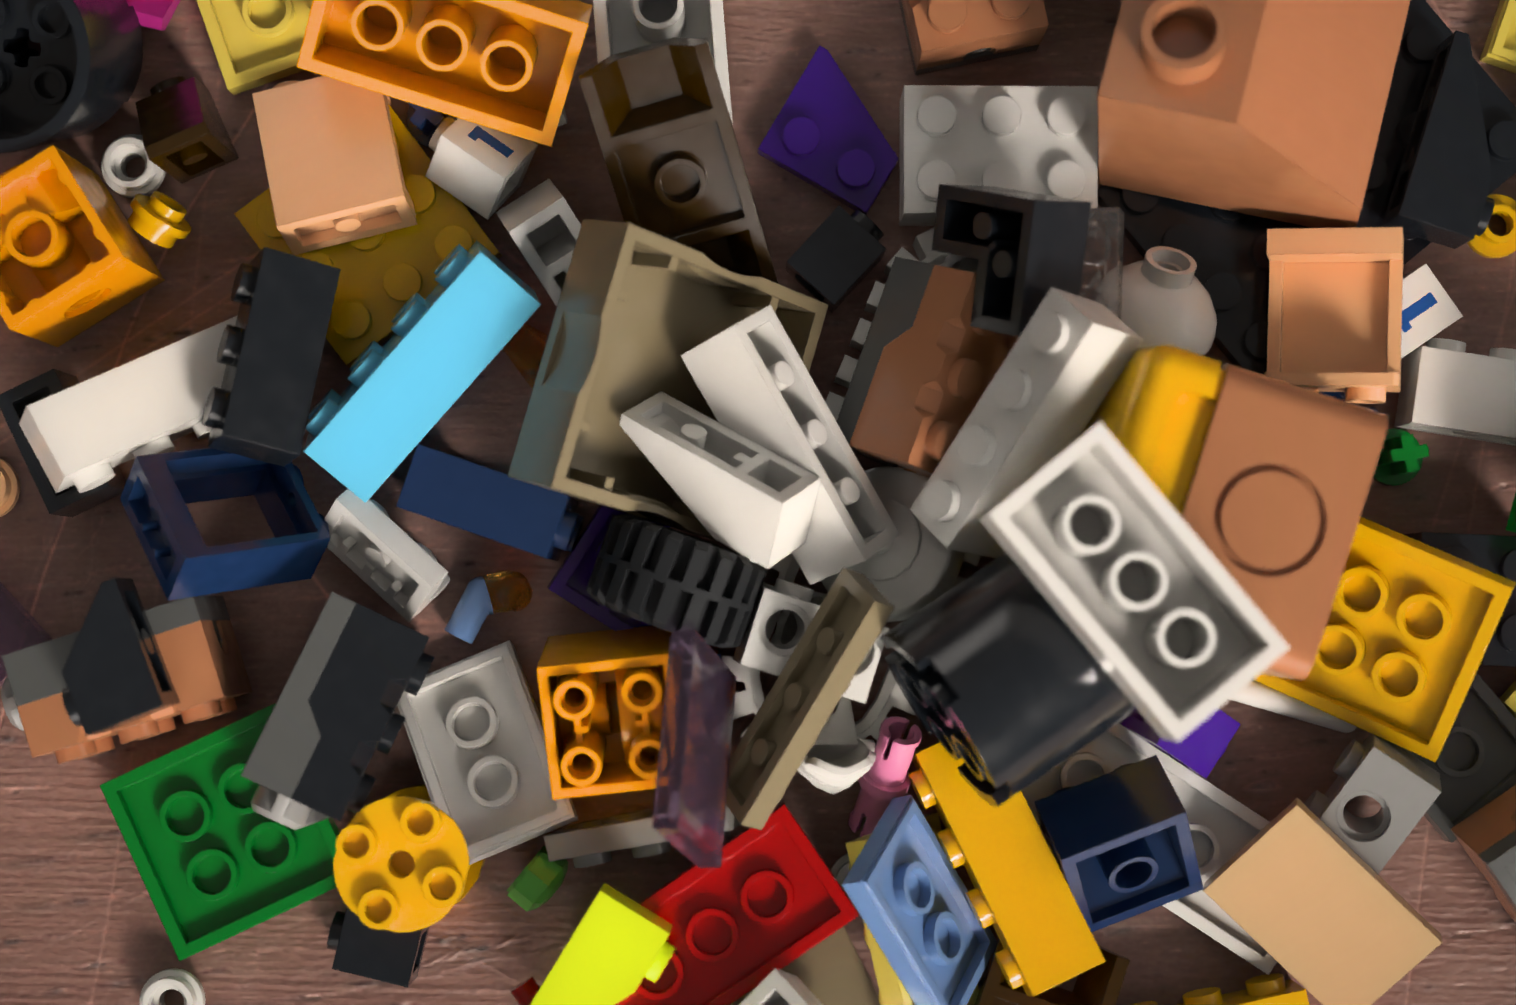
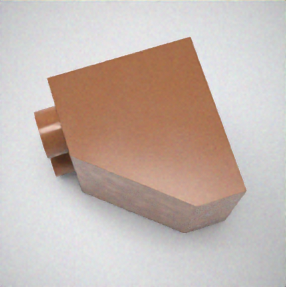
M1122 0L1097 96L1099 184L1312 228H1356L1364 201L1410 0Z

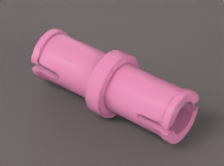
M889 717L884 719L881 723L879 737L875 745L874 753L876 754V760L870 770L858 779L861 789L854 809L850 813L848 824L855 833L859 830L863 817H867L860 837L873 832L892 798L905 796L911 784L908 770L916 747L921 741L922 732L914 724L910 728L907 739L903 740L910 721L906 718Z

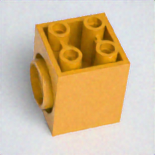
M52 145L30 160L0 174V315L10 330L59 347L165 280L100 176L64 151Z
M642 626L617 631L604 630L548 636L537 665V676L552 800L686 786L688 747L698 743V726L690 657L687 654L678 655L676 634L655 626Z

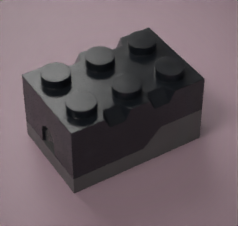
M331 592L241 774L242 777L259 784L250 801L253 811L294 830L330 817L342 821L346 810L358 813L362 809L376 780L375 777L365 773L375 750L388 755L406 718L394 711L404 691L414 696L417 695L435 658L423 652L429 637Z

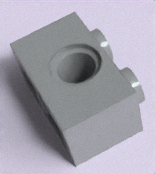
M1370 733L1363 744L1355 739L1348 744L1332 770L1338 775L1337 779L1325 795L1315 790L1304 805L1367 865L1379 874L1442 790L1439 772L1400 746ZM1363 795L1377 800L1381 805V809L1371 817L1361 818L1351 814L1345 805L1350 799Z

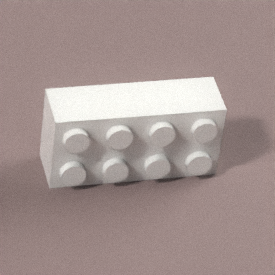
M1101 421L1084 432L979 519L1163 740L1179 742L1291 648Z

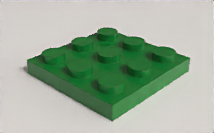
M276 703L100 785L179 961L337 887L334 877L333 860L336 853V841L340 832L334 818L330 817L298 830L282 825L253 811L250 801L259 784L241 776Z

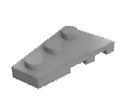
M709 796L665 807L660 810L661 815L653 816L651 809H643L568 825L544 836L549 862L572 858L574 868H584L611 861V851L631 848L633 858H643L670 851V841L691 838L693 848L722 844L732 839L730 831L741 824L724 801L712 806L711 799H709Z

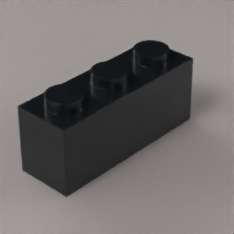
M264 247L249 265L241 263L231 293V300L240 303L235 326L228 324L225 327L217 353V362L226 365L221 388L212 387L203 414V425L212 427L207 447L282 467L300 456L341 269L268 247Z

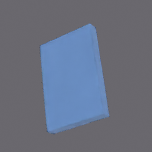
M912 795L892 798L844 879L842 886L915 1005H967L995 950L997 940L989 926L982 929L965 894L968 892L957 871L949 863L943 847Z

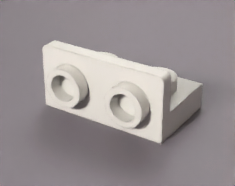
M349 489L345 490L335 499L324 519L328 524L331 537L327 548L402 617L410 622L446 588L450 582V577L447 575L449 572L437 562L431 550L423 544L415 542L390 519L387 511L378 502L369 499L365 503Z

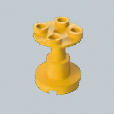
M424 784L402 788L386 796L384 799L369 804L356 813L337 837L333 869L336 885L342 899L349 909L359 916L362 923L369 928L377 930L386 929L394 932H411L436 923L455 904L461 901L479 879L485 859L469 865V851L461 829L452 817L431 802L426 785Z

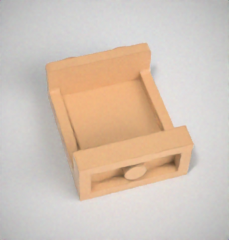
M326 76L304 81H284L278 83L272 89L252 93L276 226L293 255L418 225L414 204L404 183L388 104L391 105L392 103L390 96Z
M1403 227L1267 229L1266 255L1269 259L1267 372H1264V375L1317 393L1345 392V402L1385 403L1386 392H1400L1404 258Z

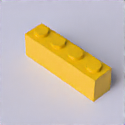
M940 742L916 753L912 760L917 770L908 774L911 785L922 807L927 809L934 805L946 828L936 833L938 840L952 868L955 869L964 865L975 889L965 893L967 900L982 929L993 925L1004 949L995 953V957L1011 989L1013 990L1022 985L1026 995L1034 997L1106 962L1022 791L1000 806H992L980 797L960 775L957 767L965 763L962 757L958 760L952 758Z

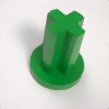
M1387 429L1372 478L1388 486L1409 482L1420 471L1423 458L1429 457L1427 444L1420 445L1413 434L1407 431Z

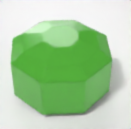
M543 846L507 889L509 892L507 896L526 912L539 908L548 902L562 885L568 871V861L563 859L549 862L547 849Z

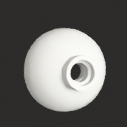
M1156 246L1148 249L1144 260L1122 266L1102 280L1091 298L1092 301L1104 305L1143 339L1138 348L1171 345L1204 355L1210 350L1215 338L1217 315L1208 291L1194 276L1197 264L1190 255L1176 248Z

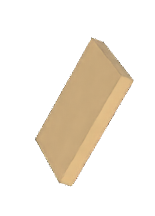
M1298 798L1289 804L1204 883L1203 891L1322 1005H1372L1442 943L1441 934Z

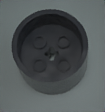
M0 0V153L22 151L93 132L92 130L108 121L124 102L129 101L139 80L143 60L142 32L133 6H128L126 0ZM28 37L31 41L40 43V55L38 51L28 48Z
M1007 552L880 637L887 648L892 647L895 649V651L884 658L902 693L929 735L934 733L952 758L958 760L962 757L965 763L957 767L960 775L980 797L995 807L1000 806L1128 717L1134 709L1133 703Z

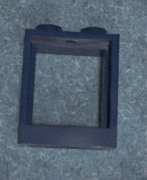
M420 444L417 445L396 507L555 561L559 560L562 550L572 552L584 522V516L575 513L579 502L568 495L507 477V474Z
M213 448L136 456L120 497V501L168 601L311 579L331 539L324 516L317 512L304 487L302 473L292 462L282 467ZM254 495L275 538L206 547L186 504Z

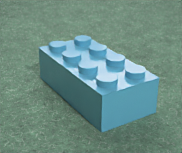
M478 241L468 251L458 244L448 254L434 272L437 275L434 280L439 283L426 299L416 292L392 319L391 322L394 324L391 330L395 334L383 347L376 341L371 342L349 368L351 373L347 379L352 383L341 395L331 388L309 413V420L306 425V430L309 434L304 452L365 503L541 305L535 291Z

